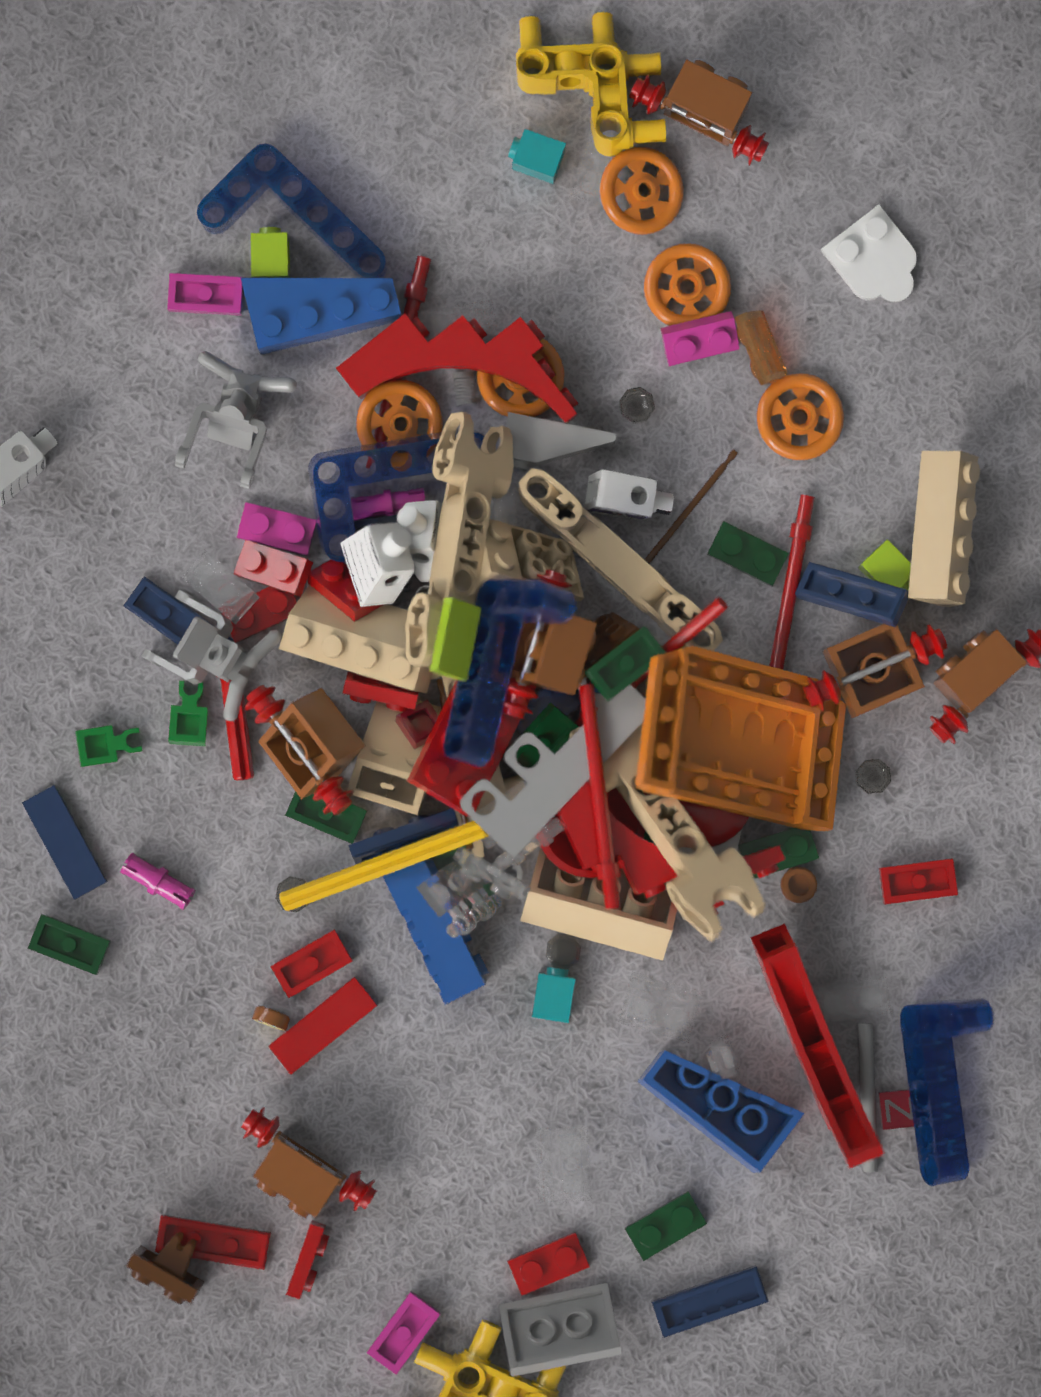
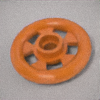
M648 147L626 149L617 154L608 163L602 174L600 198L603 208L612 222L627 232L646 235L664 229L675 219L683 202L684 189L681 175L672 160L658 150ZM646 162L659 168L656 177L643 172ZM627 166L633 172V175L624 184L617 176ZM640 184H644L648 188L646 197L639 194L638 188ZM660 185L669 186L668 202L658 200ZM624 193L627 202L631 205L625 211L621 210L615 198ZM653 207L655 217L641 220L639 209Z
M691 243L671 246L659 253L646 271L644 278L646 302L652 313L668 326L721 314L730 299L731 279L727 267L717 254L704 246ZM693 258L694 268L678 270L677 260ZM711 269L716 283L707 287L700 273ZM661 273L672 276L669 290L658 288ZM690 281L694 285V291L689 294L682 292L680 288L681 283ZM705 295L712 303L700 313L693 304L699 302ZM673 298L677 303L685 305L681 314L674 313L666 307L670 299Z
M543 338L540 342L544 349L534 358L537 362L544 358L556 374L551 380L559 390H562L564 385V366L557 350ZM477 371L480 393L486 403L497 413L508 417V412L536 417L550 408L541 399L526 404L522 394H526L529 391L524 387L497 375ZM502 383L505 384L508 390L514 393L508 401L504 400L496 392V389Z
M804 373L786 375L774 381L760 398L757 408V426L760 435L768 447L782 457L792 460H809L821 456L836 443L843 429L844 410L842 402L833 387L817 376ZM791 389L797 399L783 406L778 397ZM811 390L818 393L824 399L818 408L811 401L805 399ZM796 411H803L807 416L806 422L803 424L796 423L793 419V414ZM781 414L782 422L786 429L775 432L771 417ZM819 416L829 419V424L824 434L814 430ZM791 435H807V445H792Z
M391 380L376 386L363 399L356 419L358 438L364 450L377 462L397 468L409 467L426 459L436 448L443 428L441 409L434 396L423 386L408 380ZM404 395L411 396L418 401L414 411L409 407L401 405ZM383 399H386L392 407L381 417L374 409ZM398 417H403L407 423L402 431H398L394 426V422ZM418 418L428 419L426 435L416 433ZM379 426H382L384 434L388 437V440L381 444L377 443L372 434V430ZM410 439L413 450L397 453L396 442H405Z

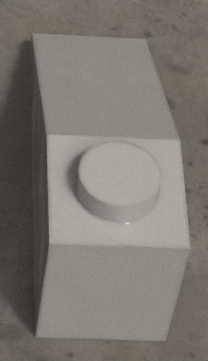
M508 412L506 427L510 428L513 437V469L527 471L528 465L539 466L612 446L615 444L617 435L616 433Z

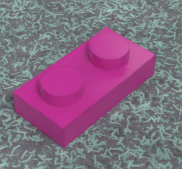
M169 273L167 310L169 312L241 316L243 299L241 278L243 277Z
M732 311L660 328L668 366L740 349Z
M245 502L237 538L308 556L317 520Z
M410 1291L366 1353L397 1375L441 1312Z

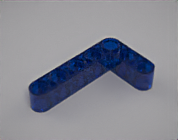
M264 143L254 147L201 200L197 207V216L204 230L212 234H220L228 230L268 190L358 278H383L386 274L387 264L381 249L277 148L270 144ZM264 156L273 157L276 160L275 166L269 171L259 170L256 166L260 158ZM291 181L302 185L300 193L293 197L286 196L282 192L284 185ZM237 182H246L250 185L249 192L243 197H235L231 194V189ZM320 206L327 209L328 215L321 222H313L308 218L309 212L314 207ZM217 207L224 210V217L221 221L209 223L205 220L206 213L211 208ZM349 232L354 236V241L348 247H339L334 243L337 234ZM367 257H375L380 261V267L373 273H366L360 268L361 262Z
M459 429L456 430L455 438H457ZM474 429V438L478 439V449H480L485 436ZM442 432L324 451L311 458L308 472L319 543L330 559L336 562L346 561L342 549L339 551L330 550L329 542L331 538L338 534H343L346 538H349L355 534L348 487L433 473V461L427 459V451L432 445L438 444ZM398 450L407 451L408 459L406 463L401 467H393L391 465L393 453ZM359 457H371L372 465L367 472H355V462ZM323 463H335L336 471L331 478H319L318 470ZM329 499H340L341 508L339 512L334 515L324 513V505Z
M488 580L482 584L475 602L476 606L481 607L468 678L467 680L457 681L444 738L443 749L447 757L476 767H483L489 762L495 747L522 623L561 624L568 621L576 607L575 595L568 590L541 580Z
M983 998L936 1000L904 1006L900 1013L919 1168L924 1182L929 1186L962 1181L969 1174V1158L952 1037L983 1033L991 1030L994 1023V1013L990 1003Z

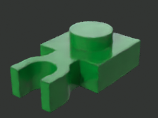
M179 681V697L182 700V706L171 705L169 744L206 746L208 707H197L203 697V682L198 684L196 694L187 695L184 692L185 681Z
M112 725L75 731L80 767L118 762L117 750H124L127 753L141 752L142 746L131 748L126 743V738L129 734L140 733L139 728L127 729L117 736H114Z

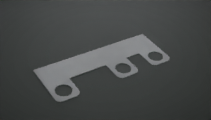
M587 676L583 679L581 685L587 684ZM631 685L609 702L606 701L601 693H595L596 706L599 708L597 716L603 763L643 722L646 699ZM584 725L555 755L531 733L523 734L506 751L505 761L528 783L512 801L506 798L488 780L478 781L461 799L460 804L463 811L513 858L590 778ZM524 744L534 745L539 750V762L532 768H524L516 760V752ZM479 791H488L495 797L496 806L487 815H480L472 808V798Z

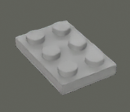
M608 1283L499 1304L511 1376L622 1354Z

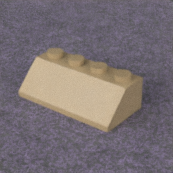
M921 451L908 598L943 607L965 604L966 593L970 587L968 567L969 557L973 551V540L971 538L972 523L977 511L975 490L976 483L980 477L978 456L962 451Z
M309 585L288 615L279 646L280 650L422 693H427L433 674L430 671L431 663L429 667H415L408 663L406 654L408 610L384 604L354 622ZM423 642L419 649V656L423 650Z
M540 847L520 921L663 961L673 931L677 908L667 891V883L669 881L664 883L666 890L646 898L644 893L639 895L633 893L627 877L621 868L620 878H617L620 908L605 910L602 880H598V877L585 878L574 876L561 870L547 858Z

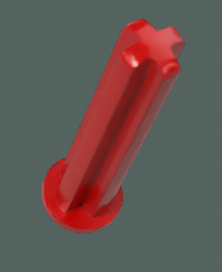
M220 678L225 707L231 680L226 682ZM243 691L238 717L234 721L226 720L232 774L236 781L248 780L254 777Z

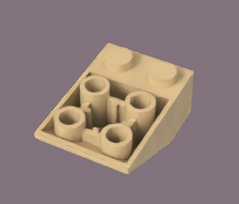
M489 518L475 601L495 607L538 605L543 603L536 600L531 591L541 588L542 581L536 575H545L546 569L568 576L566 582L573 586L563 589L562 597L568 602L582 601L584 596L573 549L563 539Z
M376 701L363 739V743L366 746L358 754L347 790H353V796L419 816L426 792L409 783L407 779L423 746L414 749L395 722L396 715L401 713V711L391 710L385 706L386 703ZM432 705L434 710L439 715L441 712V707Z

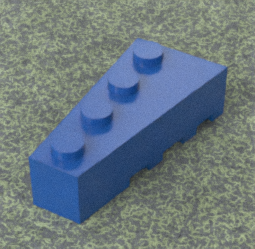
M241 278L257 347L261 355L390 324L402 316L392 278Z
M430 858L382 877L402 917L404 916L407 928L417 948L421 950L425 965L434 982L438 984L441 990L439 994L446 1005L484 986L486 981L483 976L488 974L489 971L480 953L472 955L467 942L473 939L463 920L456 923L450 911L456 905L447 887L439 889L434 876L440 873L433 859Z
M666 1050L657 1054L637 1081L753 1173H760L805 1114Z

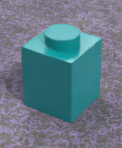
M524 129L521 138H514L508 154V158L513 159L512 170L553 184L566 151V143Z
M547 966L546 973H538L532 1018L569 1023L575 978L568 977L569 970Z

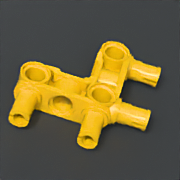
M599 12L592 16L593 44L542 46L540 18L527 16L520 19V48L516 53L517 83L522 91L528 94H556L557 90L583 89L584 92H589V96L593 97L591 133L595 148L604 156H615L624 149L633 147V143L666 142L665 119L632 121V117L628 118L626 81H628L629 77L647 76L648 74L650 76L661 75L660 52L627 54V51H623L615 42L613 15L608 12ZM602 64H609L613 66V68L610 70H602L598 68V66ZM530 68L540 70L537 74H529L525 71ZM607 130H614L618 135L607 137L602 133Z
M482 1319L469 1349H464V1351L458 1354L454 1353L452 1356L422 1342L414 1360V1363L444 1376L443 1380L445 1383L438 1397H559L557 1387L567 1367L566 1365L541 1370L537 1379L532 1381L519 1375L511 1376L510 1371L491 1363L492 1361L489 1359L502 1328ZM464 1367H474L479 1372L480 1377L477 1382L465 1384L460 1380L458 1373Z

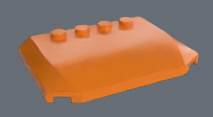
M689 646L651 657L635 785L645 792L801 830L824 832L833 830L846 704L840 700L837 705L832 700L824 702V711H821L818 706H810L804 693L803 687L808 685V676L696 646ZM810 677L815 682L818 681V679Z

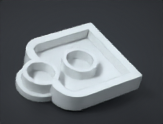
M877 205L821 249L822 253L847 285L861 299L873 300L881 296L889 302H901L913 290L914 282L910 272L916 264V252L880 205Z

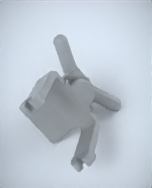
M203 351L198 355L199 363L229 381L228 385H223L221 399L216 406L202 403L196 407L183 445L178 449L175 466L185 468L203 418H209L208 438L241 449H251L240 481V487L250 489L255 474V467L266 438L264 422L254 419L262 401V394L258 393V391L293 392L297 387V383L293 378L262 377L256 374L252 376L245 374L243 370L232 367L210 352ZM254 433H256L257 435L253 444Z
M179 590L175 597L176 599L217 621V626L214 627L199 617H194L173 654L175 658L192 667L190 672L184 671L147 649L144 650L141 657L159 667L162 666L192 684L202 683L208 672L226 682L231 680L223 716L227 721H234L238 717L244 687L249 680V675L253 669L255 670L259 661L281 642L282 634L279 630H271L245 654V649L228 640L233 630L229 619Z

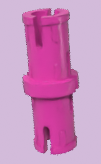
M424 488L391 492L390 489L383 490L382 494L351 497L354 521L397 515L407 502L425 501Z
M133 852L124 862L127 865H123L120 871L123 875L125 874L147 887L148 893L153 896L159 894L179 906L182 910L188 906L191 901L189 899L190 896L193 897L196 891L194 888H190L168 875L169 870L164 867L158 869L136 856Z

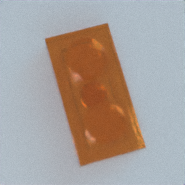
M763 310L749 311L734 317L737 324L738 338L746 347L751 360V372L759 381L760 386L772 384L788 375Z

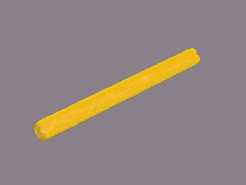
M473 820L283 891L279 894L280 902L285 911L293 910L481 840L489 834Z

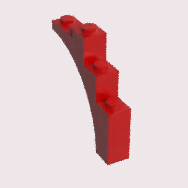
M405 313L336 367L337 371L360 399L365 398L372 389L384 382L397 380L413 373L436 369H470L497 375L524 387L544 401L566 424L578 416L574 407L579 403L566 387L562 390L556 387L551 380L556 374L544 358H541L538 362L534 358L544 349L540 341L545 336L532 319L525 323L519 317L485 344L482 339L487 336V333L475 318L468 322L462 315L427 342L425 337L430 334L427 328L417 316L410 320Z
M586 781L557 812V815L581 868L584 870L592 868L593 872L596 873V865H600L591 786ZM609 811L614 856H617L633 893L636 895L644 893L645 897L649 898L666 890L664 883L679 877L674 869L669 865L655 844L640 838L620 823ZM772 846L742 856L751 869L752 875L757 873L759 878L778 871L777 863L785 860L780 846ZM723 900L713 905L716 915H718L716 908L724 905Z
M785 923L750 937L770 994L785 1024L795 1054L807 1076L818 1109L828 1129L831 1130L849 1169L884 1155L881 1143L866 1115L835 1046L804 969L798 949Z

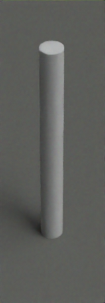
M858 1023L860 1101L876 1133L873 1023ZM877 1158L863 1163V1172H878Z

